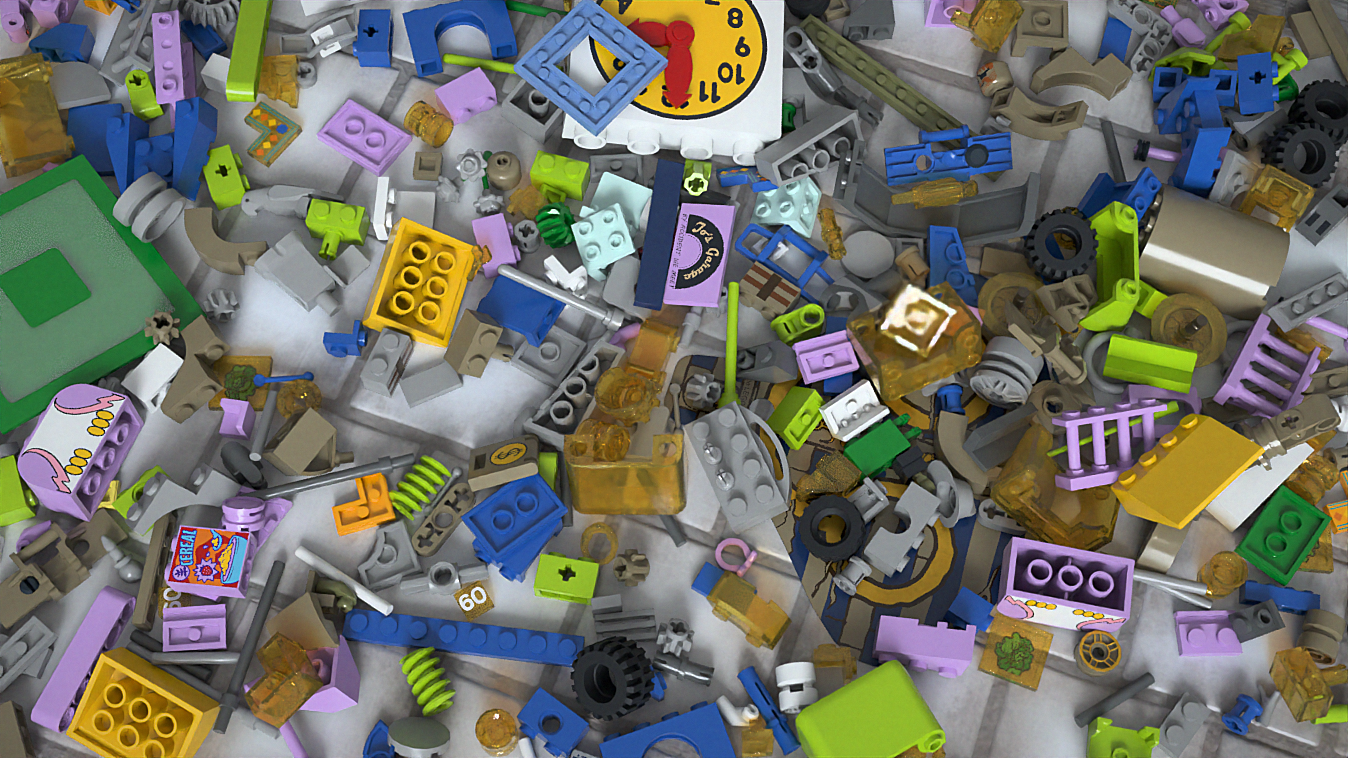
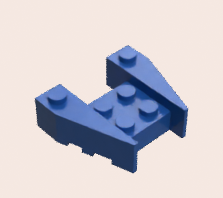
M1219 77L1186 79L1162 98L1158 108L1153 113V121L1155 125H1158L1159 135L1181 134L1182 138L1181 152L1183 156L1172 175L1169 176L1167 184L1205 199L1210 194L1216 181L1213 171L1214 169H1219L1222 163L1221 157L1218 158L1221 147H1227L1232 132L1231 127H1224L1215 91L1220 82Z
M199 96L176 101L175 132L149 137L150 125L131 112L107 117L106 143L120 194L122 195L141 176L149 172H155L167 182V189L173 188L190 201H195L201 185L198 179L203 165L207 166L210 157L207 155L210 142L214 143L216 139L218 110Z

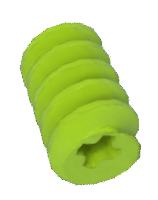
M422 455L419 458L421 465L414 464L412 466L414 474L407 472L404 475L406 482L399 481L396 484L399 492L396 490L389 492L392 504L412 521L415 518L411 510L414 509L418 512L423 510L418 502L420 500L425 503L430 502L426 493L430 492L435 495L438 493L434 484L437 483L441 486L446 484L441 476L444 474L450 478L452 477L450 472L440 462L426 455Z
M434 647L415 650L399 661V664H403L401 668L403 674L408 675L406 679L408 684L413 685L412 693L415 696H419L417 699L418 705L424 707L422 710L424 717L434 716L447 710L453 705L454 702L450 701V698L456 693L455 689L446 691L444 689L451 682L449 678L442 680L439 678L446 672L445 669L434 668L440 662L439 657L429 658L435 651Z

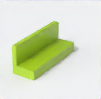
M1112 334L1102 376L1189 394L1198 352L1192 349Z

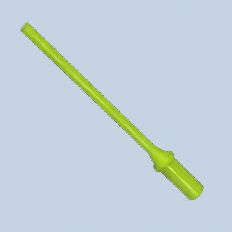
M1176 401L1166 403L1167 410L1154 412V420L1178 412L1179 407ZM1142 415L1130 420L1129 427L1142 423ZM1117 426L1104 430V437L1117 432ZM1092 435L1079 440V446L1092 442ZM1067 445L1042 454V458L1045 460L1068 451Z

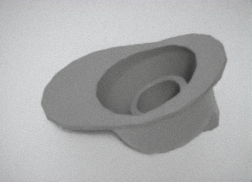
M932 461L927 469V478L932 481L936 488L932 491V494L942 500L937 509L941 512L939 516L940 521L945 527L951 528L955 526L958 519L970 517L976 513L973 491L967 482L953 478L950 470L942 461Z

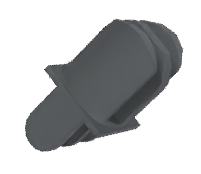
M238 442L226 443L221 449L220 456L225 468L238 483L243 485L247 481L257 491L268 488V483L260 472L263 465L260 461L250 459L251 451Z

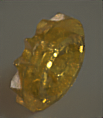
M305 379L288 382L280 389L276 398L277 409L282 417L286 419L295 410L304 408L299 404L295 406L296 403L293 395L300 399L306 397L304 399L306 403L305 408L311 407L316 412L319 408H322L320 389L316 384Z

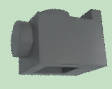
M1273 599L1228 615L1240 643L1286 627Z

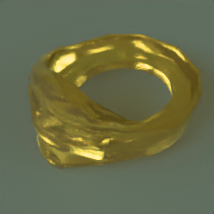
M597 522L587 527L580 539L583 557L593 559L599 566L609 564L615 558L619 542L613 529L603 522ZM595 533L606 534L607 539L610 541L611 550L604 559H595L588 551L589 541Z

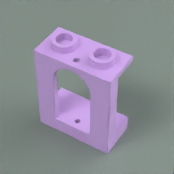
M1128 384L1121 395V402L1126 401L1131 402V404L1138 403L1139 398L1154 397L1156 400L1184 402L1185 416L1191 413L1200 414L1202 408V401L1200 397H1197L1196 387H1190L1189 394L1149 385ZM1140 415L1130 416L1129 421L1138 418ZM1142 423L1129 427L1131 448H1137L1143 441ZM1154 424L1155 442H1159L1162 436L1170 433L1178 425Z

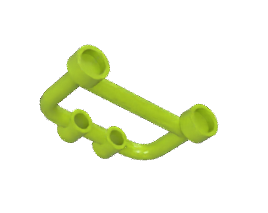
M1239 11L1229 18L1230 25L1204 48V50L1210 51L1213 54L1233 36L1257 53L1271 52L1272 62L1277 61L1279 67L1278 77L1273 78V85H1276L1293 69L1300 71L1308 64L1307 57L1299 49L1293 48L1283 57L1245 32L1251 27V22ZM1215 60L1211 68L1230 70L1221 60ZM1237 76L1236 93L1238 92V76Z

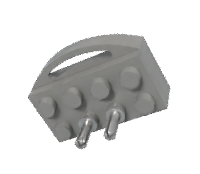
M733 401L684 426L728 522L736 535L789 510L792 479L788 459L776 434L758 415ZM752 424H759L775 444L783 467L784 477L782 480H776L775 469L769 451L760 437L751 429Z

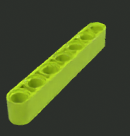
M241 0L226 82L228 101H257L273 0Z

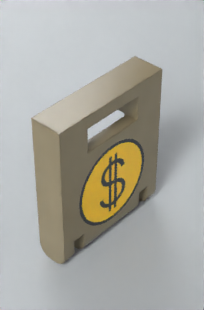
M530 433L470 450L468 482L472 492L537 474L539 465L538 436Z

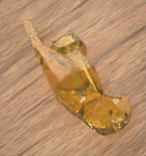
M954 177L915 186L911 188L912 191L890 197L892 205L913 203L916 210L927 206L942 207L955 205L964 197L978 195L979 190L975 180L957 181Z

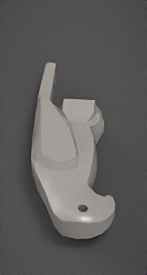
M278 184L245 192L241 200V207L245 215L249 217H257V213L265 209L277 215H297L299 219L306 220L312 198L344 204L346 201L344 196L322 190Z

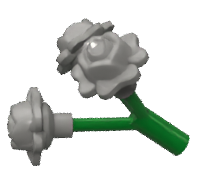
M468 149L464 154L457 156L459 162L455 165V168L460 172L461 177L457 176L451 180L442 175L438 176L439 181L436 186V192L443 202L451 201L458 204L460 202L459 188L464 185L463 182L467 179L475 182L479 177H482L484 188L482 196L478 197V201L473 203L476 213H481L486 217L500 213L501 208L505 207L506 204L503 201V196H496L489 189L486 173L488 158L493 154L491 151H485L482 155L481 151L474 152L473 149Z

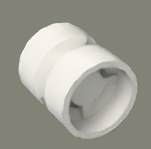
M794 662L776 667L777 686L782 688V691L778 694L780 712L798 714L819 700L818 690L812 686L816 683L815 665L813 663ZM799 689H803V690H804V691L792 692V690H799Z

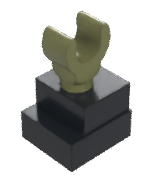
M918 445L896 457L891 467L903 484L914 480V483L932 494V491L936 488L932 481L923 474L928 465L922 458L924 454Z

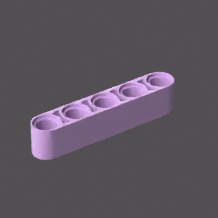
M108 585L100 591L37 700L31 713V720L58 733H63L69 727L101 653L113 649L129 621L137 601L135 596Z

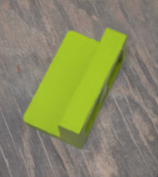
M793 386L765 423L769 425L775 434H779L791 449L799 450L823 418L819 408L826 403L815 389Z

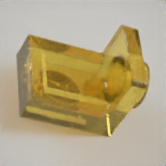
M530 183L524 190L518 188L508 198L511 203L506 210L513 217L520 211L528 220H532L538 215V210L549 204V202Z
M821 644L818 646V649H813L811 663L815 665V668L842 667L843 684H849L852 680V675H857L856 657H851L850 647L836 648L835 644Z

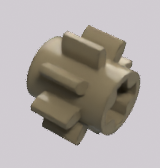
M156 309L155 314L151 318H145V323L148 326L144 329L145 336H152L154 345L158 344V342L170 345V340L173 337H180L179 330L177 329L180 326V319H172L171 310L159 312Z
M625 549V554H618L613 564V572L616 578H618L617 581L625 582V586H638V582H645V578L650 571V564L648 559L645 558L646 555L638 554L637 549Z

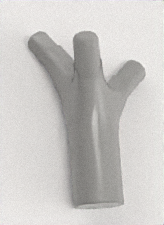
M1258 684L1257 688L1261 694L1263 712L1257 717L1256 723L1260 726L1268 727L1277 703L1288 693V689H1275L1269 695L1264 686Z

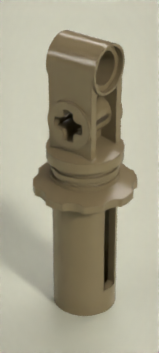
M1321 393L1311 396L1306 401L1270 419L1267 417L1262 419L1261 424L1253 427L1245 421L1240 422L1243 431H1240V434L1262 446L1265 450L1246 470L1262 464L1269 471L1272 469L1270 463L1272 457H1276L1278 454L1283 456L1287 454V450L1338 427L1342 420L1328 395Z

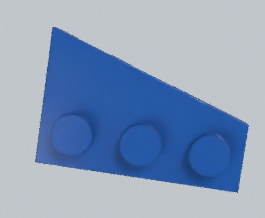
M930 225L927 228V265L930 268V271L927 273V300L937 307L951 308L955 301L982 309L983 304L981 298L977 296L974 287L976 283L973 274L970 275L965 261L967 257L956 227Z

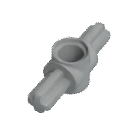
M440 561L427 568V573L401 578L400 587L403 595L429 590L431 594L451 595L457 589H462V584L487 579L489 572L486 562L458 567L457 562ZM449 573L452 575L447 583H438V578L442 574Z

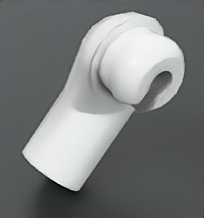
M725 695L715 701L720 714L732 726H750L757 721L759 710L755 705L748 704L747 707H734Z

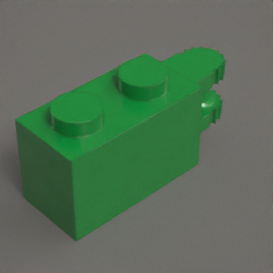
M908 413L901 415L893 421L889 419L883 424L880 422L875 423L867 430L865 436L860 439L855 437L844 446L845 449L841 460L862 486L864 485L863 479L867 476L872 480L891 467L895 458L908 451L911 447L910 442L922 433L919 427L910 429L904 435L900 432L899 429L905 426L911 419Z

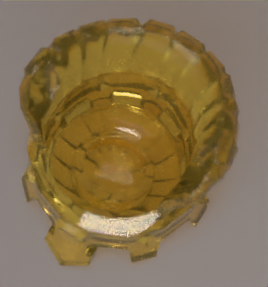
M610 367L609 370H606L599 377V381L594 389V397L597 406L602 412L613 416L615 421L618 419L624 423L625 427L632 428L635 422L642 421L646 424L651 420L648 415L653 407L659 408L661 401L656 398V394L662 392L663 386L656 381L648 380L639 373H627L620 367Z

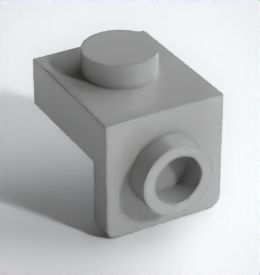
M868 476L863 479L864 485L848 498V501L852 502L862 514L865 525L889 505L888 499L885 496L888 493L887 489L877 479L872 482Z

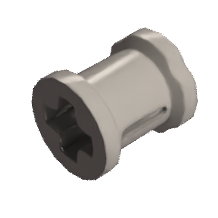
M523 220L516 224L514 234L517 237L516 245L518 250L524 254L536 252L540 247V238L538 236L539 229L536 228L535 222Z
M853 555L848 560L849 564L841 574H836L833 577L835 584L849 595H854L857 592L856 587L865 576L868 577L872 573L871 568L862 559Z

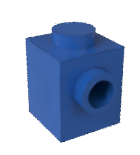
M963 586L943 618L952 623L954 629L966 630L967 625H975V635L979 630L985 633L994 619L990 615L994 605Z

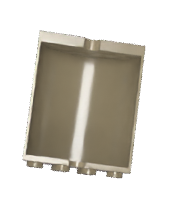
M1161 183L1162 187L1141 218V222H1144V229L1140 228L1138 231L1139 279L1152 287L1239 320L1255 322L1268 303L1266 293L1270 285L1276 287L1281 276L1289 250L1290 233L1286 232L1287 229Z

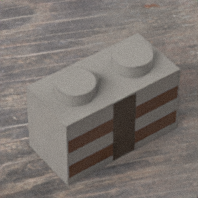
M383 328L360 375L366 390L392 398L414 352L409 336Z

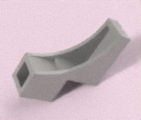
M783 68L782 103L792 104L795 108H802L803 125L834 106L819 98L810 89L801 68ZM853 110V111H856V115H857V118H858V121H859L858 110Z
M204 462L200 468H197L192 473L188 487L158 471L154 477H151L146 482L143 489L144 493L139 501L129 508L125 523L133 531L144 535L159 518L180 507L203 504L222 509V502L225 499L235 497L242 485Z

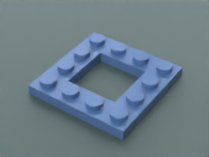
M582 0L514 64V71L597 137L668 66V59L593 0ZM588 35L626 64L594 97L556 67Z

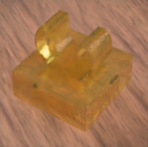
M761 719L749 720V730L741 731L742 758L773 756V730L763 729Z

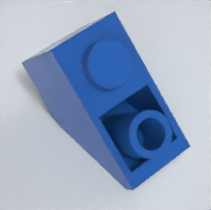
M61 23L29 42V47L36 59L44 63L75 61L88 64L96 40L88 25Z

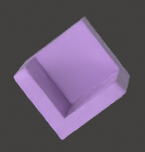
M221 398L220 405L225 413L219 431L222 437L250 441L256 419V413L248 401Z

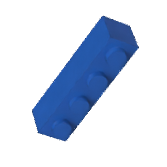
M1247 580L1239 586V604L1254 606L1273 599L1278 611L1305 616L1309 609H1320V595L1313 594L1312 591H1297L1292 587L1281 588L1271 583L1260 584L1255 580Z

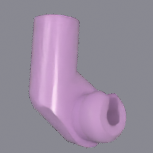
M635 322L619 328L609 344L625 349L627 352L624 344L627 340L642 335L641 325Z
M48 520L24 529L16 543L17 553L48 531L53 521Z

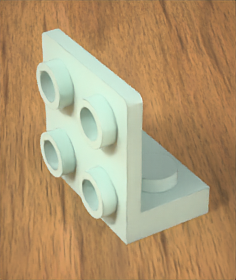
M604 172L590 207L583 206L579 216L585 219L618 203L622 207L632 240H634L640 226L641 214L649 197L652 195V190L609 172Z
M809 176L780 186L778 189L758 192L750 224L754 223L760 227L789 224L801 238H810L822 193Z
M618 203L571 225L583 265L587 269V274L598 282L607 279L606 268L608 264L632 254L636 250L622 207Z

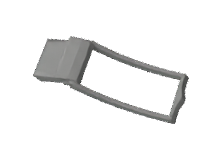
M356 7L332 13L318 20L305 33L279 34L280 60L299 59L300 62L309 61L328 45L349 37L358 36L359 18ZM354 13L355 31L334 36L312 49L311 34L315 30L335 18Z

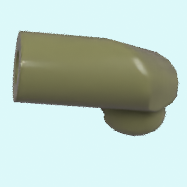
M320 580L318 582L317 592L319 594L335 595L339 599L337 607L341 611L350 612L353 609V605H356V594L343 581Z

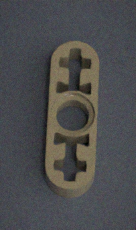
M455 484L414 533L412 545L419 556L431 557L435 555L462 522L461 516L474 507L476 496L469 484ZM467 492V497L469 500H461L457 504L458 499L456 495L458 493L460 495H463ZM456 504H457L456 508H457V510L459 511L458 514H457V513L455 512V510L452 508V507H454ZM440 514H450L453 517L452 522L445 527L437 525L436 519ZM430 526H432L433 529L436 531L433 535L431 529L429 528ZM432 535L430 539L432 546L425 545L421 548L420 540L422 538L427 540Z

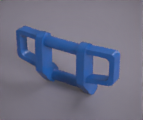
M751 223L735 242L734 249L752 261L753 264L755 261L761 263L800 288V297L809 304L819 305L818 300L803 290L815 273L829 286L835 282L821 268L829 254L824 250L819 251L794 233L792 227L788 224H784L774 234L757 224ZM752 232L770 240L758 256L742 246L744 240ZM785 239L813 259L799 279H796L769 259Z

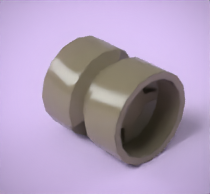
M1309 609L1302 624L1304 632L1298 637L1295 652L1300 657L1313 663L1322 665L1334 664L1339 652V644L1337 642H1340L1343 638L1346 621L1329 611Z

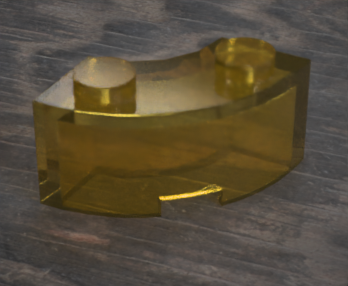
M647 317L640 327L635 346L627 360L621 386L652 397L657 387L663 388L667 378L665 369L671 353L676 354L679 347L680 337H677L678 326Z
M725 570L706 597L713 608L712 613L724 622L728 620L737 626L746 635L745 639L753 646L760 648L762 645L773 650L791 624V619L773 600H770L767 604L754 594L755 586L736 574Z

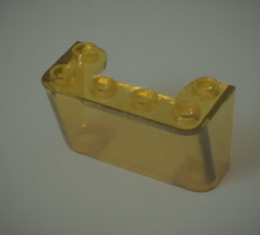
M947 281L922 291L923 312L879 331L875 329L874 316L872 314L846 324L848 338L882 400H898L911 392L923 389L927 385L943 378H948L952 374L968 367H973L979 362L982 356L981 322ZM943 293L938 301L931 303L934 295ZM866 325V331L859 334L857 329Z
M683 434L653 435L652 462H597L593 459L594 435H564V459L572 504L577 512L600 515H674L682 512L686 507L689 460ZM581 442L587 446V451L584 455H578L575 443ZM667 442L673 443L676 446V452L669 457H665L659 452L661 445Z

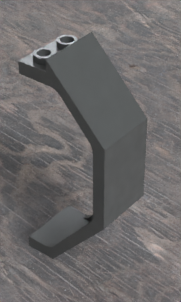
M855 140L853 150L848 149L847 153L841 152L832 198L882 236L892 238H923V243L927 244V228L930 225L956 227L963 248L1029 235L1035 222L1041 174L1030 172L1026 183L1022 186L959 198L896 185L887 186V180L862 160L866 141Z

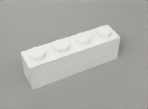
M1305 442L1287 450V454L1283 456L1278 454L1276 457H1272L1270 459L1272 469L1269 471L1262 464L1244 471L1215 497L1205 509L1232 533L1314 449Z

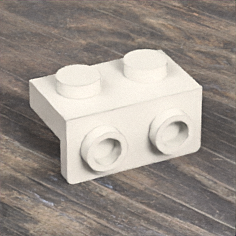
M553 255L544 260L545 273L543 275L546 283L583 300L588 294L587 269L583 265L569 274Z
M865 379L819 408L832 437L844 442L859 437L860 432L877 422H881L883 417L890 413L888 407L880 405L870 382Z

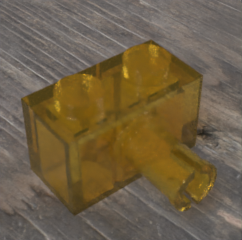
M1305 646L1276 652L1269 671L1297 723L1326 717L1334 698L1329 686L1348 683V669H1345L1346 666L1344 664L1319 669Z

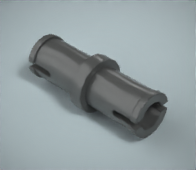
M844 85L838 88L845 97L835 92L834 99L850 110H858L859 117L873 128L880 124L872 116L882 121L884 114L868 104L866 98L863 96L858 97Z
M659 650L656 651L654 658L665 661L666 664L653 660V669L675 675L677 680L682 681L684 678L704 684L707 687L710 686L711 678L702 676L700 673L713 676L715 668L689 661V657L686 656L679 658Z

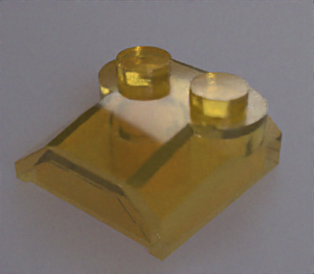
M907 281L900 287L888 305L877 328L880 333L927 358L929 351L953 315H956L957 310L926 292L919 284Z

